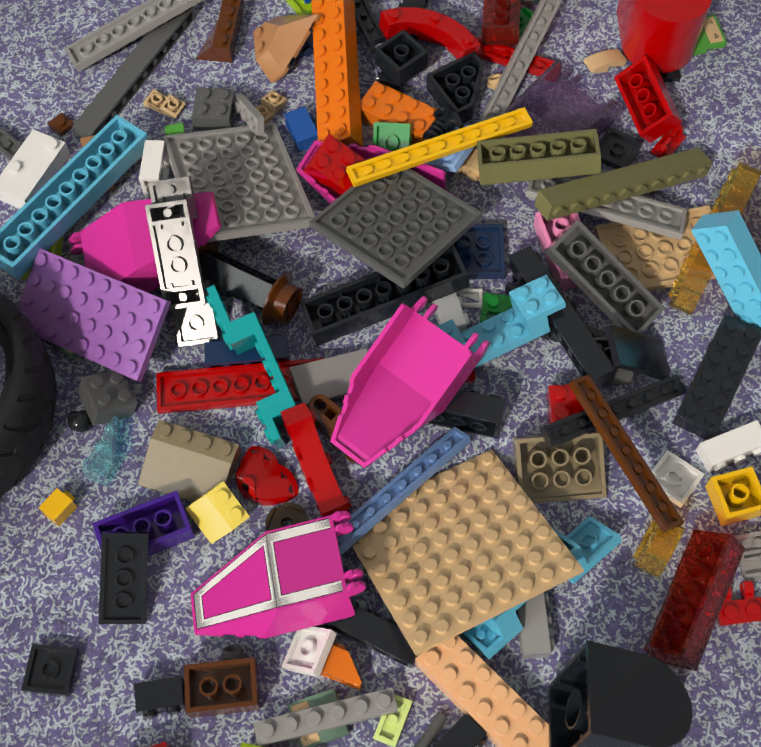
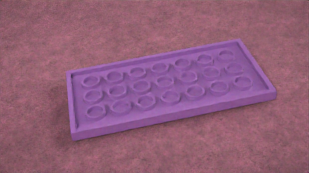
M39 249L18 307L33 324L40 338L133 380L142 382L171 302L59 255Z

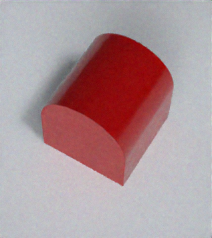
M619 0L616 12L621 46L625 56L632 63H635L646 55L656 64L660 73H669L681 69L691 60L712 0Z

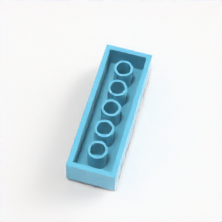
M739 210L702 215L691 231L738 320L756 328H761V254Z

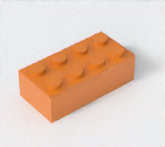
M377 81L373 83L360 101L361 122L374 128V122L413 124L412 145L424 141L423 133L436 120L434 118L436 108Z

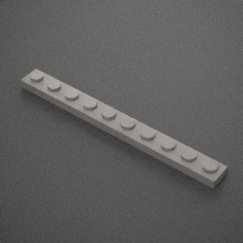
M540 0L478 123L505 114L562 0Z

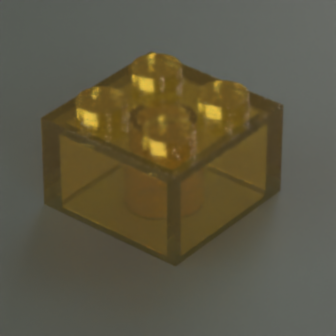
M653 520L633 555V558L636 559L633 566L658 579L666 568L686 528L680 526L663 534Z

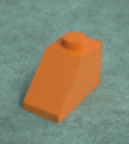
M333 643L320 675L361 691L362 682L349 651H346L345 646Z

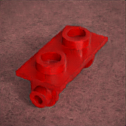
M679 124L665 133L650 153L658 158L673 154L687 137L683 134L684 127Z

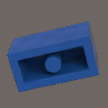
M305 106L284 113L285 124L298 151L310 149L315 140L318 141L317 127L314 125L315 121L312 113H308Z

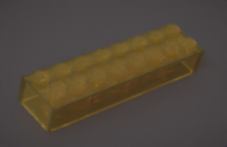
M739 162L736 169H731L728 180L724 183L719 193L720 195L716 198L712 211L709 214L739 210L742 215L759 180L761 171ZM697 241L692 245L689 256L685 259L668 295L671 298L669 306L691 316L713 274Z

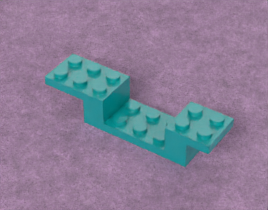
M215 285L206 288L209 294L206 296V299L215 314L214 318L218 326L224 332L222 336L226 345H228L230 350L234 349L237 355L256 347L261 358H265L262 363L270 377H274L270 381L276 393L257 401L258 409L255 412L262 425L267 427L263 430L271 445L275 444L278 449L286 446L278 428L279 425L284 424L280 412L296 406V403L263 328L254 312L232 321L221 295Z

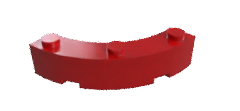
M399 7L381 11L379 27L387 40L404 29L408 34L419 35L423 39L442 43L456 59L473 51L477 55L479 53L481 44L475 36L463 25L444 14L415 7Z
M304 402L281 411L284 425L293 443L292 447L310 492L314 495L321 517L332 515L337 511L349 512V508L352 507L347 495L343 496L330 465L333 463L329 453L324 452L314 424L317 418L313 409L309 410Z

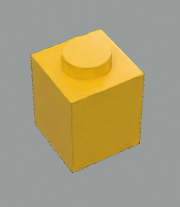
M56 488L38 508L46 517L60 527L77 506L73 502L75 500L73 495L66 490L61 492Z

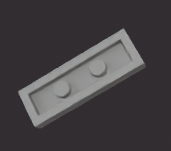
M243 93L236 94V102H234L235 112L239 114L257 136L264 135L263 115Z

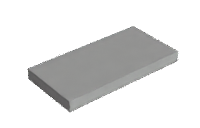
M367 348L289 367L288 371L300 403L305 402L309 406L310 399L317 394H323L330 400L345 397L350 385L351 375L368 352Z

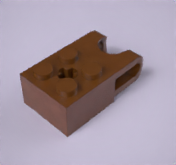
M317 394L310 399L309 410L313 409L318 422H314L316 429L331 441L338 415L341 414L342 409L327 396ZM318 402H323L326 408L316 409L314 406ZM329 442L330 445H331L335 450H337V451L340 450V449H339L338 447H336L333 443ZM347 454L345 455L346 459L349 462H351L352 464L357 463Z

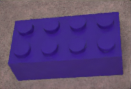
M177 490L92 523L100 549L102 531L149 532L148 556L195 538Z

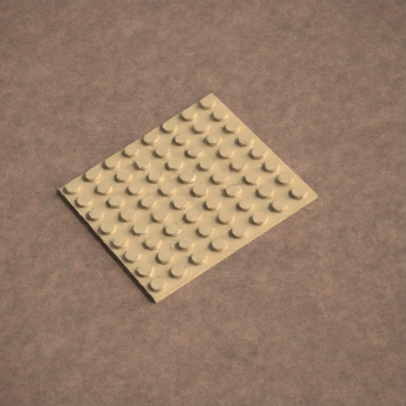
M492 449L429 478L352 545L354 552L415 656L584 572V569Z

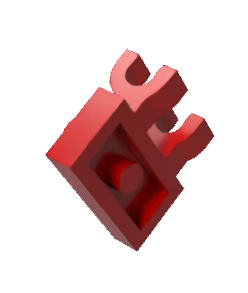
M752 581L742 582L739 585L742 595L741 600H731L732 591L730 583L721 584L720 587H717L720 602L715 603L714 607L719 627L761 621V597L754 598Z

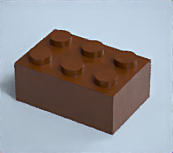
M255 657L184 665L185 712L189 718L260 710L258 664Z

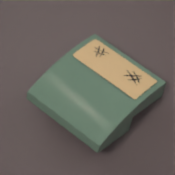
M333 688L303 698L287 706L289 713L339 701L336 689ZM348 725L299 737L298 741L300 747H317L350 734Z

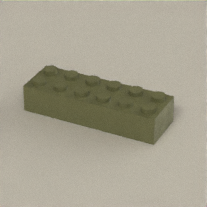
M597 129L477 141L480 185L601 173V152Z

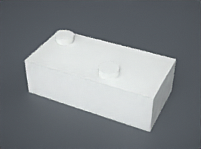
M32 130L0 175V201L17 208H21L63 167L71 154L66 142Z

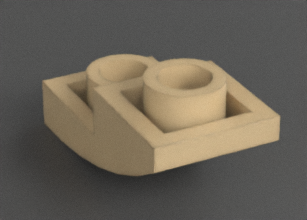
M611 49L595 53L585 58L583 62L592 73H607L610 66H625L627 59L619 49Z
M153 89L145 99L143 106L168 117L177 118L186 103L171 94L167 97Z
M273 90L262 97L260 105L256 107L264 117V124L268 123L287 102V98Z

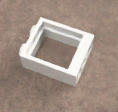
M157 139L145 140L139 181L145 199H151L148 182L168 179L170 170L165 141Z

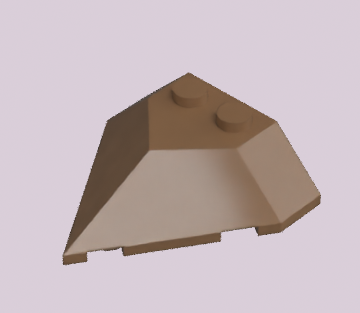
M319 14L276 16L264 22L253 31L256 61L271 83L277 82L286 75L289 70V62L292 57H297L311 33L309 30L313 22H317L320 18Z

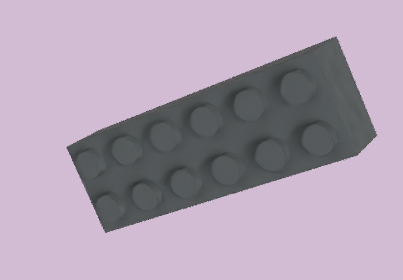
M579 219L572 222L543 251L618 327L641 334L665 309Z

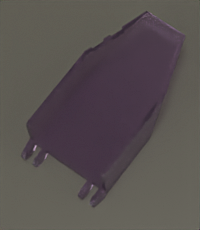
M557 59L505 111V113L525 107L533 121L532 127L501 138L597 129L599 138L608 127L618 120L624 108L622 106L617 108V102L613 99L603 107L575 87L581 79L579 74H576L569 82L567 81L573 70L567 68L562 72V61Z

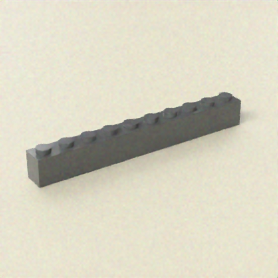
M194 6L168 20L167 23L154 28L138 42L136 48L127 56L124 63L117 68L115 74L106 82L103 89L96 94L95 99L85 108L83 114L75 120L72 128L77 138L96 135L116 115L119 116L196 18Z

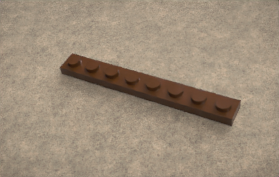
M590 375L571 380L569 387L662 533L664 534L680 527L684 523L683 519Z

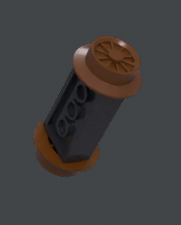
M218 241L207 242L205 246L201 245L198 248L203 280L209 279L210 283L216 285L217 290L224 293L231 292L234 294V298L240 301L247 300L252 303V307L262 310L261 319L263 325L269 326L274 321L287 325L293 319L300 306L303 289L293 284L292 274L286 272L278 279L268 276L218 252Z

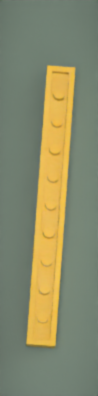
M525 107L348 166L346 167V172L353 186L357 187L477 146V141L498 139L530 128L533 121Z

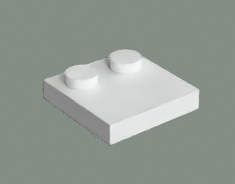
M669 450L665 452L652 470V473L670 501L680 508L705 475Z
M314 626L297 630L281 667L288 671L319 678L337 633L330 629Z

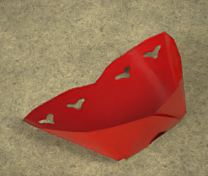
M259 446L248 448L235 474L237 487L244 498L259 505L269 506L286 503L299 494L295 477L288 468L278 464L276 456L271 451ZM281 472H282V473L284 474V476H286L287 478H281ZM244 483L249 486L248 492L243 489ZM290 485H292L293 494L290 491H288Z

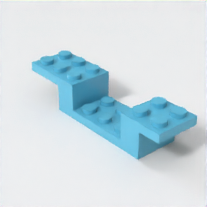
M544 275L510 291L509 296L512 308L462 332L459 331L453 319L437 327L462 345L467 343L473 333L479 334L477 342L469 349L474 353L485 340L489 341L490 345L485 355L476 365L477 367L550 332L547 316L565 308L566 304L548 276Z
M591 516L586 518L567 536L553 528L584 569L583 573L568 580L573 584L622 542L619 534ZM527 601L461 633V635L490 659L523 630L515 611Z

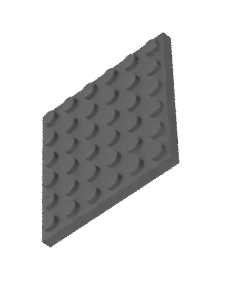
M407 169L357 187L352 186L309 221V227L404 289L482 218V212L415 171Z

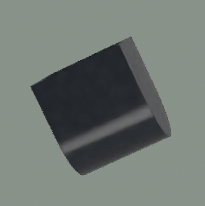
M587 640L548 686L549 747H675L687 735L692 724V704L685 686L668 666L646 654Z

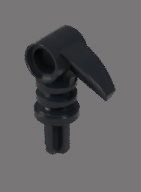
M442 106L434 112L436 120L423 133V138L425 141L446 134V132L453 130L456 126L460 129L464 128V124L456 112L450 110L448 106Z

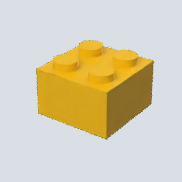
M753 466L711 477L705 488L721 527L761 516V485Z

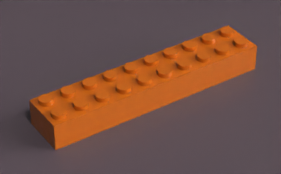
M311 0L312 14L320 15L318 21L313 22L318 141H323L328 134H331L345 145L350 146L351 143L358 144V146H363L355 1Z

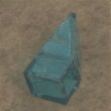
M115 416L105 425L103 435L100 440L98 439L95 442L93 451L89 458L84 460L81 470L86 478L106 487H109L119 470L122 425L118 417Z

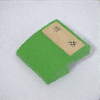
M715 15L706 16L693 56L705 54L708 49L725 47L727 41Z

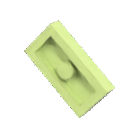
M396 694L394 696L398 712L382 716L373 736L374 740L391 747H396L413 701Z

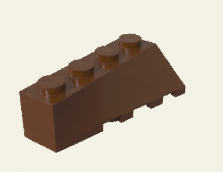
M244 0L222 1L219 18L196 60L232 63L245 8Z

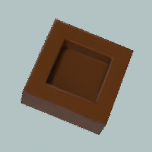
M61 112L47 124L57 135L62 137L72 129L74 122Z

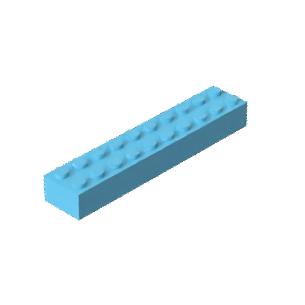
M118 115L107 123L0 228V268L19 280L33 266L39 249L48 251L143 155L145 140H148L147 133Z

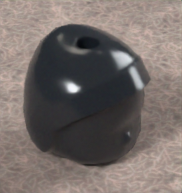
M71 411L68 416V426L74 432H86L91 428V420L86 411Z

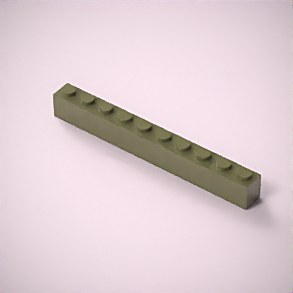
M698 147L540 189L534 205L548 221L704 178L709 172L712 161Z

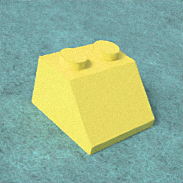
M223 481L216 484L185 508L211 544L234 530L250 517Z

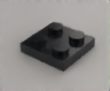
M608 127L599 142L601 163L615 169L632 165L644 141Z
M32 644L21 690L29 693L69 697L79 650L76 648Z

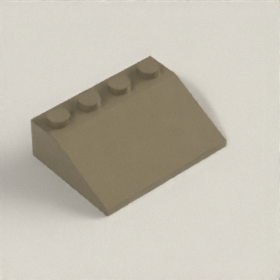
M159 419L150 439L138 485L164 494L177 490L182 500L193 503L219 482L223 481L227 487L229 486L242 455L240 445Z
M597 430L550 449L542 434L512 437L516 481L533 503L607 498L603 439Z

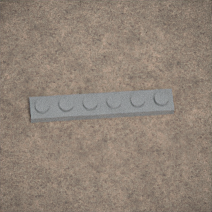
M391 687L253 722L257 746L264 747L397 713L398 708L393 688Z

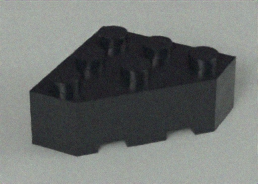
M473 51L427 74V91L440 107L448 106L450 110L456 112L463 123L471 120L473 117L483 79L484 63Z

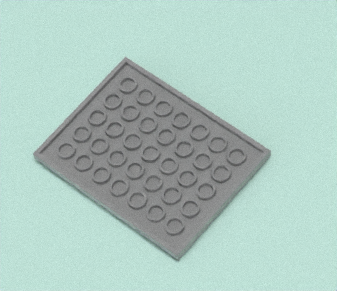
M275 122L265 123L264 135L257 136L249 126L163 136L166 153L174 177L191 176L194 193H214L221 228L208 242L309 228V221L315 215Z

